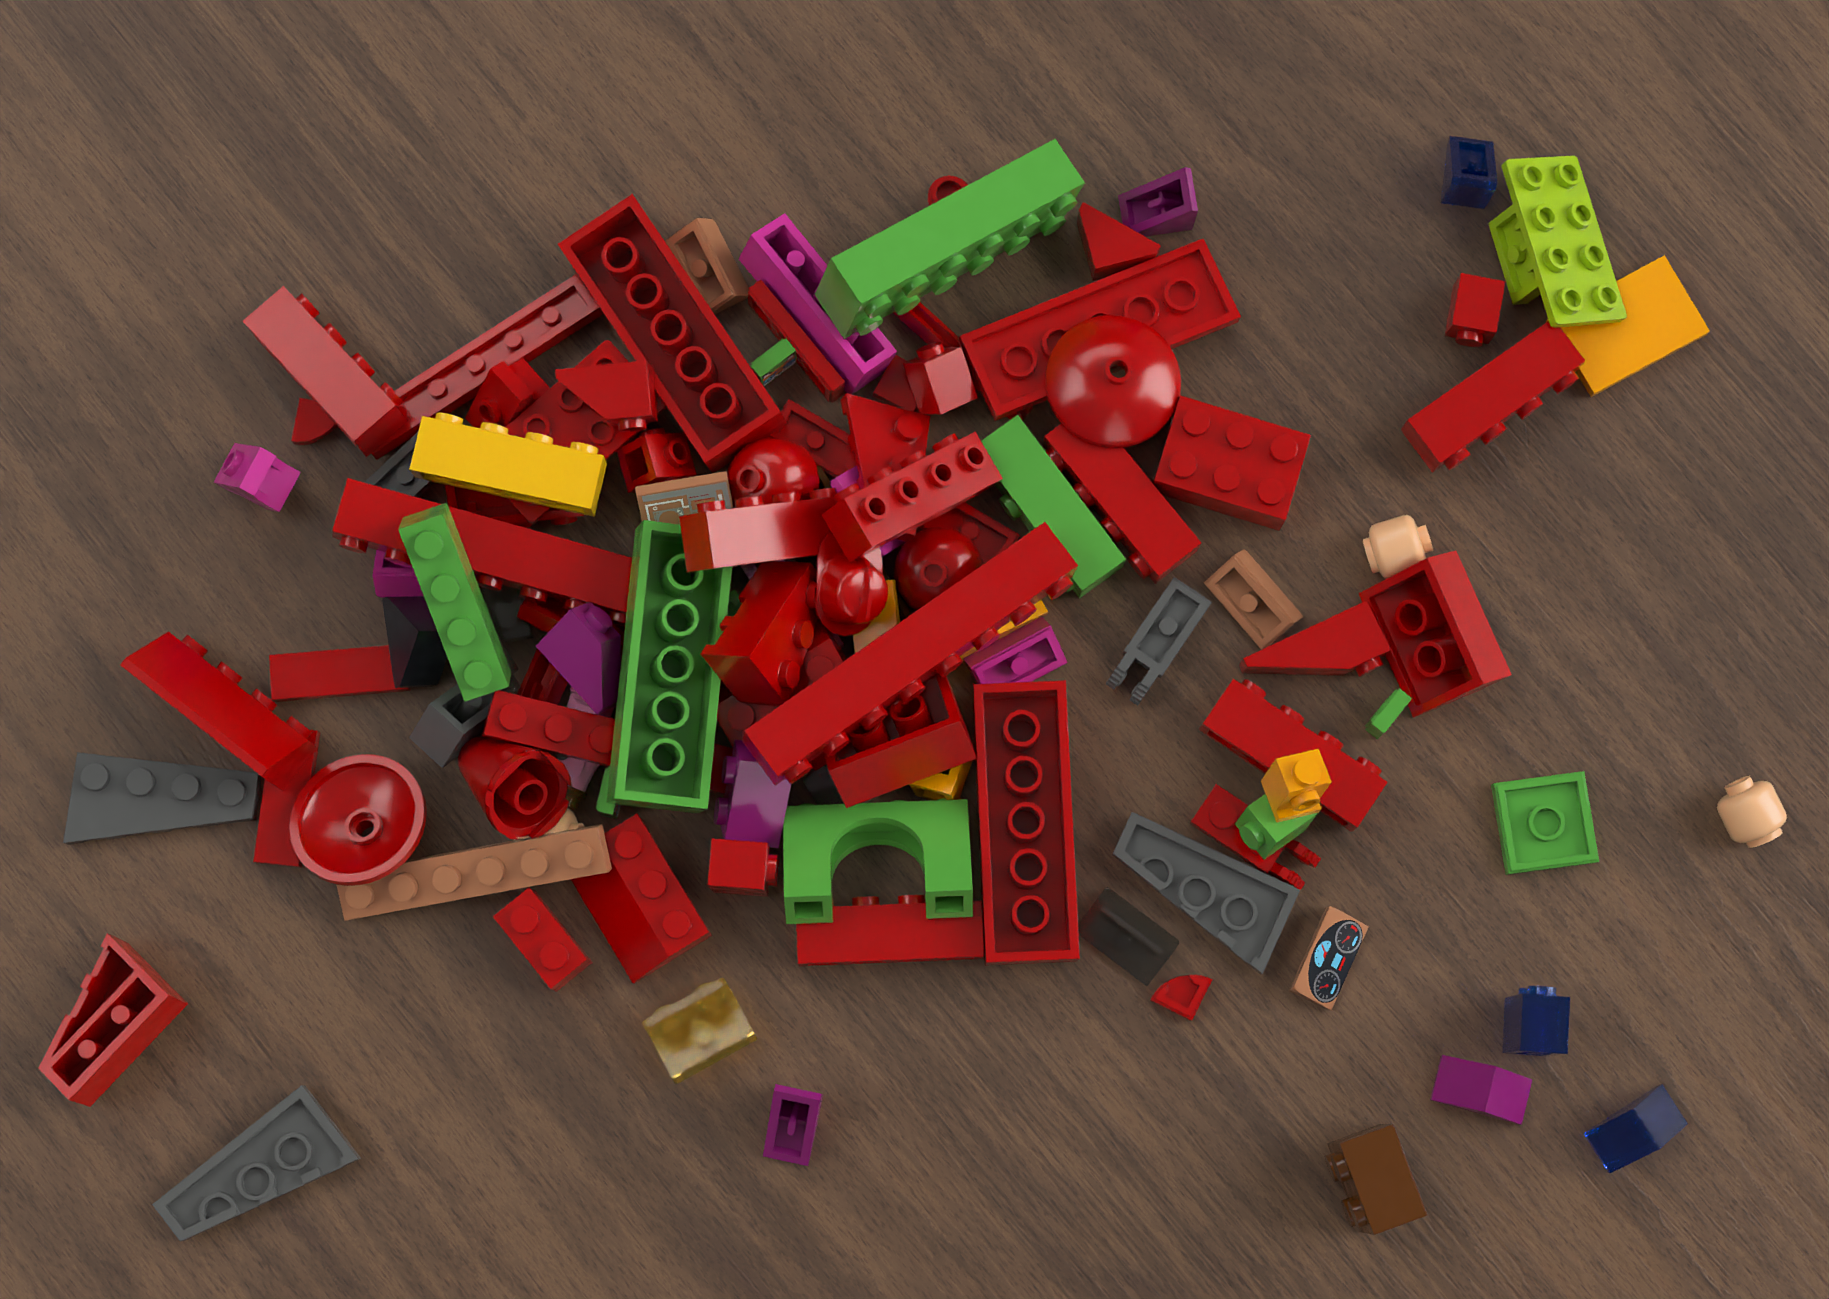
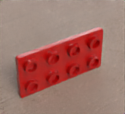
M605 340L575 367L629 361L610 340ZM559 381L506 426L508 428V435L525 438L527 432H533L553 438L552 444L570 448L571 442L595 446L598 448L597 454L604 455L605 460L609 459L639 432L619 431L618 425L612 426ZM655 391L658 416L667 406ZM507 498L530 524L536 523L552 509V507Z

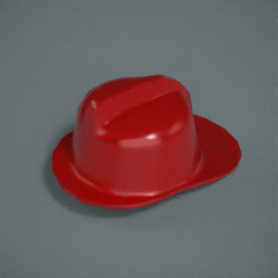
M831 531L826 534L821 542L817 556L815 608L821 624L830 632L842 636L858 634L866 629L885 608L888 599V585L882 574L883 564L880 548L850 563Z

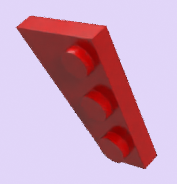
M845 393L840 400L843 415H847L850 429L848 442L850 452L855 454L859 473L857 484L860 489L869 486L867 479L878 471L891 466L892 470L896 472L902 469L899 463L905 458L922 449L926 454L931 416ZM916 529L896 539L907 542L914 538Z

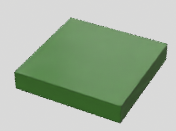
M1584 771L1499 782L1491 785L1506 875L1599 862Z

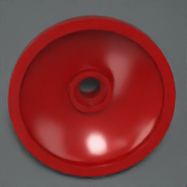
M1104 315L1078 323L1059 339L1048 360L1045 387L1049 404L1055 416L1073 435L1096 446L1123 448L1150 439L1167 424L1179 401L1181 374L1178 361L1171 347L1153 328L1130 317ZM1112 366H1120L1125 371V376L1122 378L1114 377L1110 372V368Z
M360 754L336 760L318 771L305 784L295 800L289 826L290 839L294 851L310 872L327 882L337 885L355 886L380 880L403 865L415 851L422 838L427 818L426 801L423 791L414 776L403 765L390 758L373 754ZM369 827H374V830L371 834H369L366 837H362V833L365 829Z

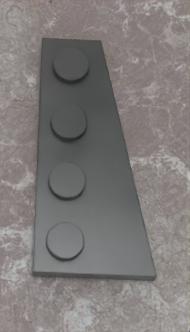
M77 752L63 843L70 845L91 840L123 838L129 835L161 833L174 829L198 828L256 820L262 777L256 772Z
M1132 812L1112 856L1260 975L1263 974L1300 889Z
M301 1085L152 1205L179 1241H186L362 1158L305 1085Z

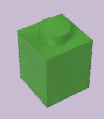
M1264 794L1246 807L1235 825L1238 827L1244 843L1252 850H1256L1265 860L1303 833L1318 813L1277 823L1267 796Z

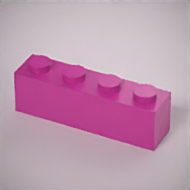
M784 213L751 234L739 257L740 262L756 281L761 279L839 373L845 381L844 390L848 394H854L882 375L897 353V350L878 327L866 335L860 336L856 332L843 339L815 296L827 264L788 216Z

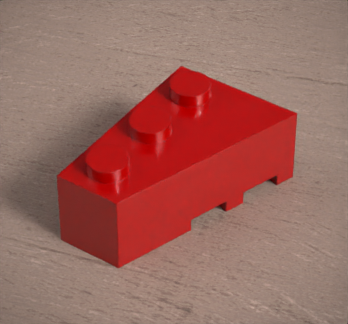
M762 562L738 598L742 605L734 616H725L719 626L723 633L715 645L706 644L700 653L738 702L782 705L790 699L793 688L798 685L800 669L807 649L813 643L814 629L818 620L815 608L816 569L811 563Z
M108 933L100 946L104 949L91 974L86 973L80 985L83 990L70 1015H65L38 1067L68 1100L89 1107L96 1102L188 1005L129 943Z

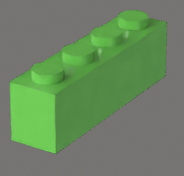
M1019 415L981 441L1003 478L995 486L1003 495L998 501L1007 515L1013 521L1020 518L1029 532L1046 522L1078 564L1071 578L1074 584L1066 593L1073 590L1080 599L1123 568L1126 558Z
M444 503L403 517L398 530L464 702L509 687L512 672L448 504Z

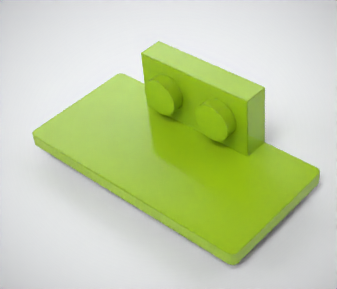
M1556 156L1506 160L1501 165L1513 204L1489 222L1488 225L1513 305L1528 304L1541 294L1549 323L1553 328L1616 323L1624 320L1627 317L1626 310L1577 157Z

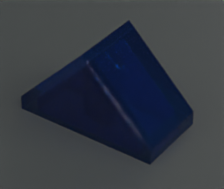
M1449 136L1440 203L1485 209L1498 184L1494 144L1492 141Z
M1659 1084L1583 1134L1608 1173H1612L1661 1149L1688 1123L1663 1084Z

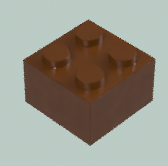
M1379 1124L1327 1143L1330 1154L1324 1156L1325 1162L1333 1181H1340L1344 1187L1347 1198L1341 1200L1351 1227L1357 1226L1362 1233L1376 1235L1427 1216L1393 1124Z

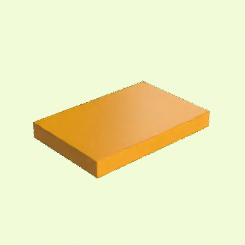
M1665 255L1616 281L1627 314L1624 320L1616 323L1560 327L1585 359L1584 364L1576 373L1590 397L1697 341L1710 332Z

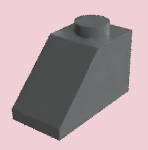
M456 684L428 705L409 738L441 768L445 767L459 756L462 747L469 740L483 734L493 692L464 702L459 686ZM508 687L500 690L515 694Z

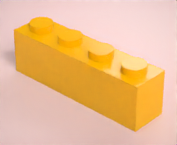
M436 413L435 419L422 416L409 468L415 478L595 517L607 466L604 455L597 454V447L580 442H571L570 448L552 444L553 438L533 432H527L525 438L508 435V428L487 422H482L480 428L462 425V418L447 413Z

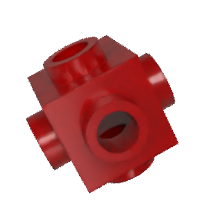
M664 428L651 429L641 433L639 438L617 451L628 493H636V486L689 478L697 475L685 433H666Z

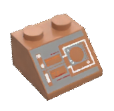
M726 471L635 487L642 521L649 520L680 525L679 516L698 513L696 504L725 500L726 509L734 508Z

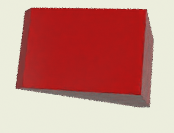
M1084 202L1080 206L1076 223L1093 281L1103 279L1159 255L1161 245Z

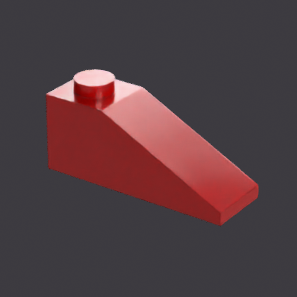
M1366 600L1243 658L1239 667L1242 673L1344 676L1356 670L1358 676L1361 677L1382 667L1384 664L1381 658L1391 648Z

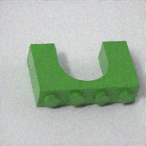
M946 798L932 801L894 800L880 803H859L849 808H846L845 804L814 805L806 803L798 806H787L783 823L786 924L833 922L832 879L835 869L848 854L870 845L893 846L906 851L916 859L923 870L925 879L926 919L973 917L968 799L946 800Z

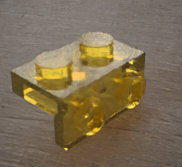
M725 978L700 985L693 994L674 1004L660 1007L651 1017L642 1022L675 1084L686 1080L758 1040Z

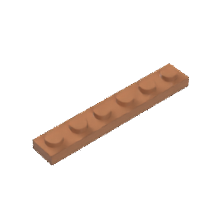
M599 824L546 834L533 839L529 837L411 859L380 880L355 886L337 885L344 921L607 873L612 869L603 825Z

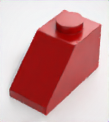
M647 360L555 369L556 379L612 426L618 425L619 431L645 430L646 422L658 421L653 367Z

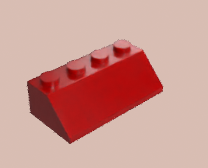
M168 631L123 660L120 666L261 777L282 791L315 751L316 753L318 750L316 746L307 740L313 733L293 716H290L286 722L277 717L272 712L278 705L257 688L251 695L238 686L243 677L222 661L216 668L203 659L208 650L188 634L180 641Z

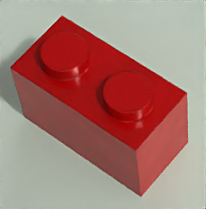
M712 838L707 885L713 893L768 897L769 886H778L780 859H778V855L772 854L769 844L765 842Z
M530 887L493 916L551 990L557 992L593 963L538 893Z

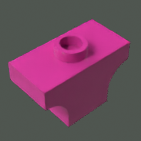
M234 443L213 483L252 501L266 510L280 512L301 472L276 458V455L262 447Z

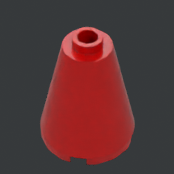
M484 736L475 737L462 747L458 756V768L490 824L509 839L518 840L516 837L529 836L531 839L540 837L556 826L567 811L569 801L566 799L568 785L571 786V776L565 764L554 755L542 750Z

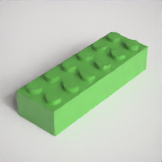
M1054 139L832 257L815 292V296L843 339L856 332L860 336L866 335L883 323L882 318L893 312H896L897 315H903L920 303V297L931 291L934 295L942 294L957 282V277L969 271L971 275H976L988 268L994 262L993 258L999 254L1006 252L1008 256L1013 255L1028 245L1030 242L1029 238L1040 232L1047 236L1058 230L1066 222L1064 218L1066 213L1078 203L1076 197L1085 182L1059 143Z
M643 520L635 529L606 803L700 813L708 809L721 679L700 653L706 644L715 645L723 633L719 625L728 613L732 566L687 572L681 526L679 524Z

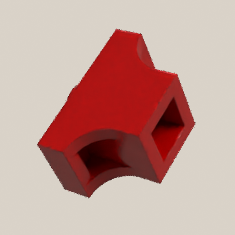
M523 358L509 366L503 360L490 368L465 419L476 428H480L482 422L506 427L549 390L550 387Z

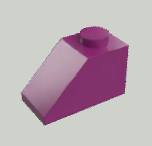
M588 602L570 609L536 647L596 714H599L617 705L621 669V635L612 626L613 623L609 615L601 608Z

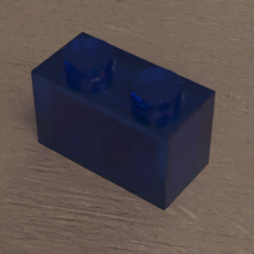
M1549 986L1519 988L1518 995L1506 997L1502 1053L1545 1057L1568 1054L1570 997L1556 996L1557 988Z

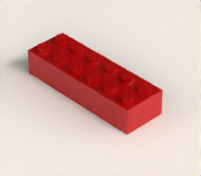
M633 194L558 243V246L636 361L647 360L652 365L655 390L712 473L730 463L734 456L748 443L761 438H767L788 424L769 393Z
M1066 680L973 684L985 966L1077 962L1080 959Z

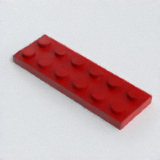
M1204 238L961 335L958 340L959 345L994 420L997 421L1048 400L1045 374L1049 357L1059 339L1069 329L1084 320L1104 315L1130 317L1153 328L1166 340L1171 349L1238 323L1241 315ZM1112 366L1110 368L1111 374H1113L1117 371L1122 370L1123 368H1121L1120 366Z

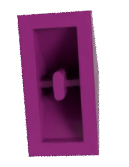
M1184 167L1118 195L1122 224L1145 237L1193 230L1198 208L1191 168Z
M1441 1055L1430 1100L1522 1125L1532 1079L1497 1066Z
M775 1084L763 1157L805 1166L809 1165L823 1094Z

